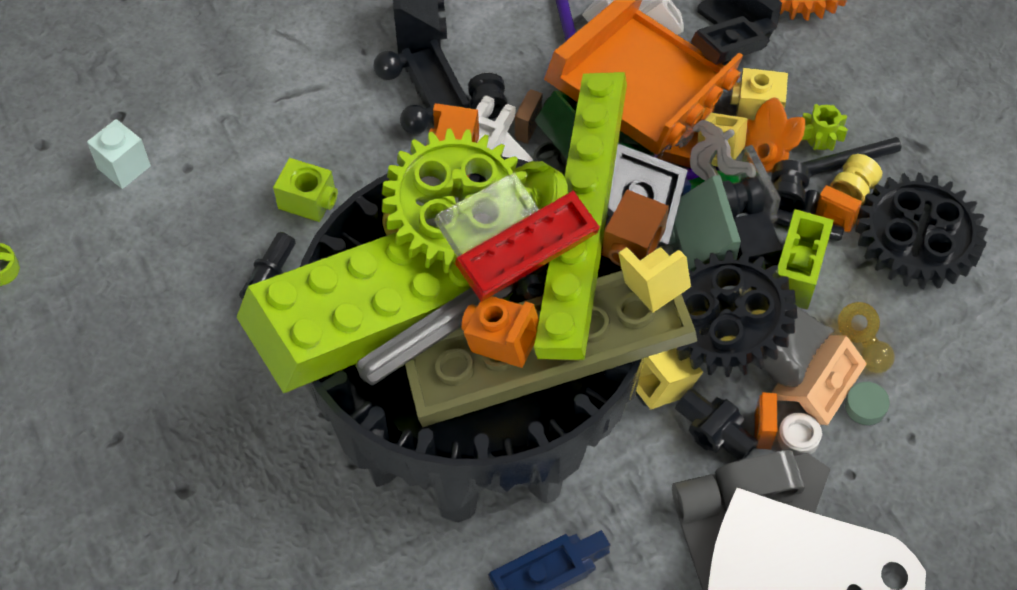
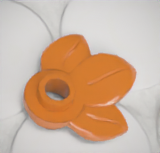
M773 97L761 105L756 113L755 120H747L746 143L743 150L752 154L753 164L758 170L770 173L777 162L789 159V151L797 147L803 138L805 118L793 117L787 119L781 101Z

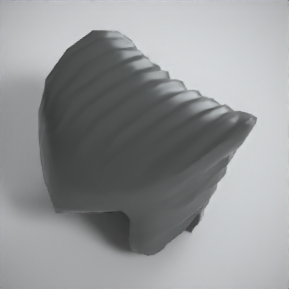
M798 306V318L794 319L796 331L794 334H788V348L777 346V360L766 355L763 356L764 370L777 383L788 387H797L802 383L805 372H807L813 356L816 355L817 349L820 348L821 344L825 343L828 336L835 332V329L825 326Z

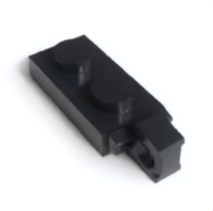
M744 16L698 29L691 43L702 52V55L707 60L717 65L732 60L738 53L744 56L762 50L770 42L769 39L773 31L777 29V25L768 17L750 22Z

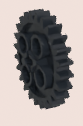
M903 173L899 183L888 177L884 187L878 184L875 185L872 195L867 194L865 196V203L860 207L857 217L858 223L855 228V232L861 234L858 246L868 247L864 255L865 259L877 257L876 271L885 267L889 268L888 279L892 280L898 274L902 275L904 286H908L912 279H917L920 289L925 288L928 280H932L937 289L941 288L945 278L951 284H955L959 275L967 277L972 266L976 267L987 243L983 239L988 229L980 226L985 216L984 214L973 213L977 202L970 201L965 203L963 201L966 194L965 190L959 191L956 194L951 191L953 182L949 181L942 187L938 185V176L936 175L932 177L930 183L924 181L922 173L917 174L915 181H910L909 177ZM928 204L930 212L922 233L923 239L918 248V254L915 257L911 254L919 230V221L923 214L924 206Z
M728 250L725 259L721 261L718 260L714 253H710V263L706 265L698 258L694 259L696 270L693 272L689 270L691 287L681 294L694 325L697 342L678 347L676 349L678 359L682 361L690 357L691 367L694 370L700 367L703 362L706 363L708 375H712L718 366L723 367L726 377H730L732 367L736 366L739 367L743 375H747V364L751 362L758 368L763 369L764 355L777 360V346L788 348V334L795 333L794 319L798 318L797 305H795V291L789 290L788 277L779 278L778 266L776 265L765 270L764 257L758 258L753 264L749 263L748 252H744L739 260H734L731 250ZM725 286H736L733 289H722ZM756 310L766 311L763 314H751V312ZM697 311H705V312H706V313H704V314H702V315H698V316H696V315H691V314H693L694 312H697ZM724 336L736 337L730 341L720 340Z

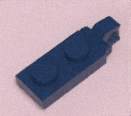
M602 530L580 540L577 534L569 537L567 534H564L491 571L488 574V579L494 590H562L586 578L588 574L595 571L596 566L594 562L610 554L609 549L611 545Z

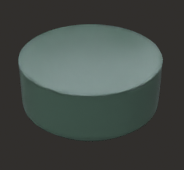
M872 382L857 383L850 389L845 400V409L849 417L862 425H875L882 421L890 405L887 392L881 386Z

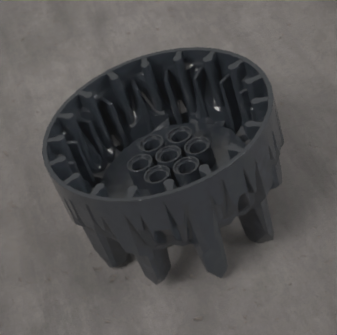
M518 159L516 168L528 163V161ZM472 173L469 175V179L474 182L481 183L487 181L480 174ZM387 174L355 192L330 215L315 234L300 267L387 236L382 222L383 215L385 214L382 212V201L387 198L382 195L383 182L390 181L387 178ZM609 207L607 212L605 229L611 217L614 214V212ZM601 251L597 278L622 271L620 266L613 263L609 258L602 256ZM549 262L545 264V271L540 275H545L547 273ZM513 292L508 301L520 303L527 301V299H519L516 293ZM644 358L422 427L418 419L405 365L374 385H370L361 379L356 364L308 384L317 407L321 409L325 419L331 421L344 453L358 468L369 470L376 487L390 483L397 476L403 478L409 486L419 485L424 490L433 487L441 516L459 523L471 518L475 514L479 492L484 488L499 493H506L515 485L523 484L543 503L555 501L561 492L563 480L579 469L587 446L595 447L600 440L610 435L616 424L620 422L626 403L635 398Z

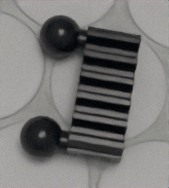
M436 39L429 41L430 48L411 54L409 48L402 50L401 54L383 51L374 59L373 68L379 78L393 80L400 75L402 68H405L406 72H409L411 82L415 84L417 94L420 93L421 102L425 104L426 108L415 104L409 105L400 115V124L409 134L417 135L423 133L428 128L430 122L434 126L433 108L435 103L470 108V103Z

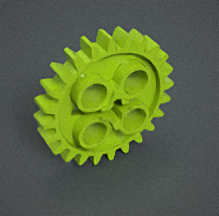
M449 128L446 131L445 140L439 141L433 132H429L427 146L414 139L411 142V154L401 150L398 152L397 164L399 166L389 165L387 178L390 181L383 182L382 195L387 198L382 201V212L390 214L386 220L387 230L399 229L396 233L395 244L411 243L408 254L409 258H413L423 252L426 254L425 267L429 268L436 259L442 260L443 272L448 273L452 262H455L458 256L531 215L532 206L526 203L530 201L532 189L522 187L526 182L527 172L513 173L518 158L514 156L504 160L502 154L505 145L500 144L491 150L487 148L488 135L485 134L478 143L472 142L471 132L466 129L462 140L455 139L453 131ZM472 173L480 174L487 181L481 183L474 182L467 175ZM428 176L435 177L440 180L441 184L430 186L421 179ZM490 195L496 196L497 200L490 197ZM454 197L458 198L460 204L456 203ZM419 201V202L423 203L424 205H423V206H420V205H418L416 202ZM476 215H485L489 217L493 221V223L490 225H481L477 223L472 217ZM432 218H439L448 226L437 229L429 226L426 221Z

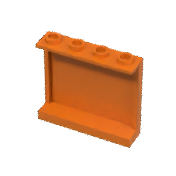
M614 0L553 52L544 80L578 102L583 74L625 72L627 88L620 131L658 155L668 144L674 147L679 142L687 125L693 128L698 123L705 111V107L712 109L723 93V89L730 91L741 75L737 68L743 55L738 53L726 65L722 63L715 65L707 60L697 47L641 12L639 7L642 0Z

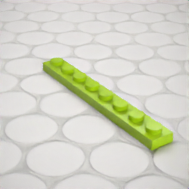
M625 72L586 73L582 76L564 178L568 185V193L574 190L600 226V229L596 235L549 262L534 344L537 359L585 360L627 88Z

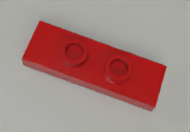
M573 190L458 256L455 265L482 302L596 235L600 226Z

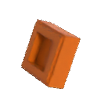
M826 185L820 194L816 215L833 219L834 224L843 226L846 232H851L856 223L862 201Z
M762 392L754 413V438L758 440L756 449L771 450L777 434V393Z

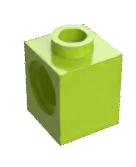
M290 157L273 186L278 209L317 222H321L327 209L331 210L334 207L338 195V189L334 186L331 170Z

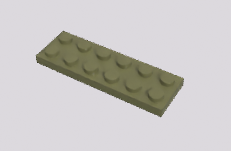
M619 271L597 278L585 360L537 359L533 346L523 368L472 353L464 331L460 327L406 363L405 366L418 419L422 427L697 342V336L682 294L652 313L625 284L623 272ZM543 296L526 301L534 304L538 318L540 316Z

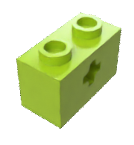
M795 209L779 261L778 273L779 278L788 277L789 290L795 291V304L800 308L808 310L834 220Z

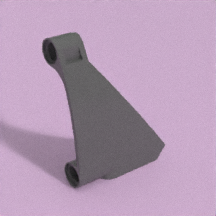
M783 450L726 464L718 468L715 474L673 483L672 495L702 590H708L715 543L736 488L815 513L830 468L809 453L794 456L793 451Z

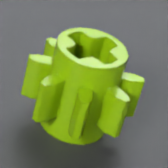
M815 104L812 114L803 113L805 130L802 140H807L814 150L829 149L833 151L836 140L839 142L845 141L848 131L844 127L847 115H841L835 105L819 106Z

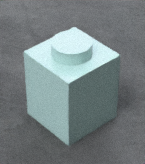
M117 119L87 141L97 169L121 189L125 188L151 167L142 139Z

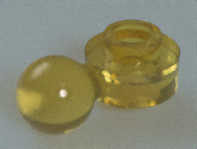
M854 302L844 307L838 317V327L841 334L847 335L851 342L862 344L864 349L861 356L867 363L866 369L874 373H883L889 370L894 363L895 354L888 343L878 341L876 337L880 329V317L877 311L869 304L863 302ZM858 315L865 316L867 319V326L861 331L855 330L852 326L853 318Z

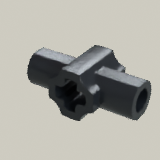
M691 388L682 396L675 407L680 414L692 422L688 431L694 437L695 442L706 451L710 450L717 453L723 448L740 461L746 459L758 443L756 438L741 427L745 419L740 414L738 407L728 399L724 400L716 397L710 402L695 389Z

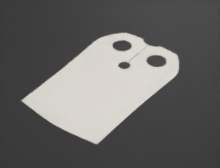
M736 488L715 543L708 590H847L851 584L858 585L861 590H893L887 587L881 578V570L889 562L899 563L907 571L908 582L900 590H925L926 571L916 556L900 540L893 536L805 511Z

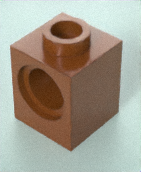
M627 189L604 230L602 256L609 258L613 263L621 267L618 252L626 247L639 260L655 251L666 229L669 206Z

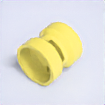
M853 154L843 165V172L838 173L830 183V187L862 201V206L865 203V196L870 194L869 189H873L879 183L883 173L881 167L872 158L863 154Z

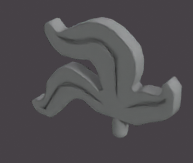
M701 120L694 125L693 131H701L702 135L706 138L704 141L697 143L691 150L690 166L696 175L705 181L712 176L719 175L712 165V160L717 154V164L720 172L731 176L747 173L749 177L754 178L756 170L752 163L736 161L731 157V147L727 140L734 136V130L729 129L723 133L721 128L706 120Z

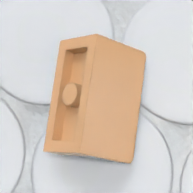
M830 335L825 340V343L821 344L820 348L817 349L816 355L813 356L807 372H805L802 383L797 387H788L777 383L772 393H777V401L799 402L807 414L816 419L819 425H828L867 363L847 335Z

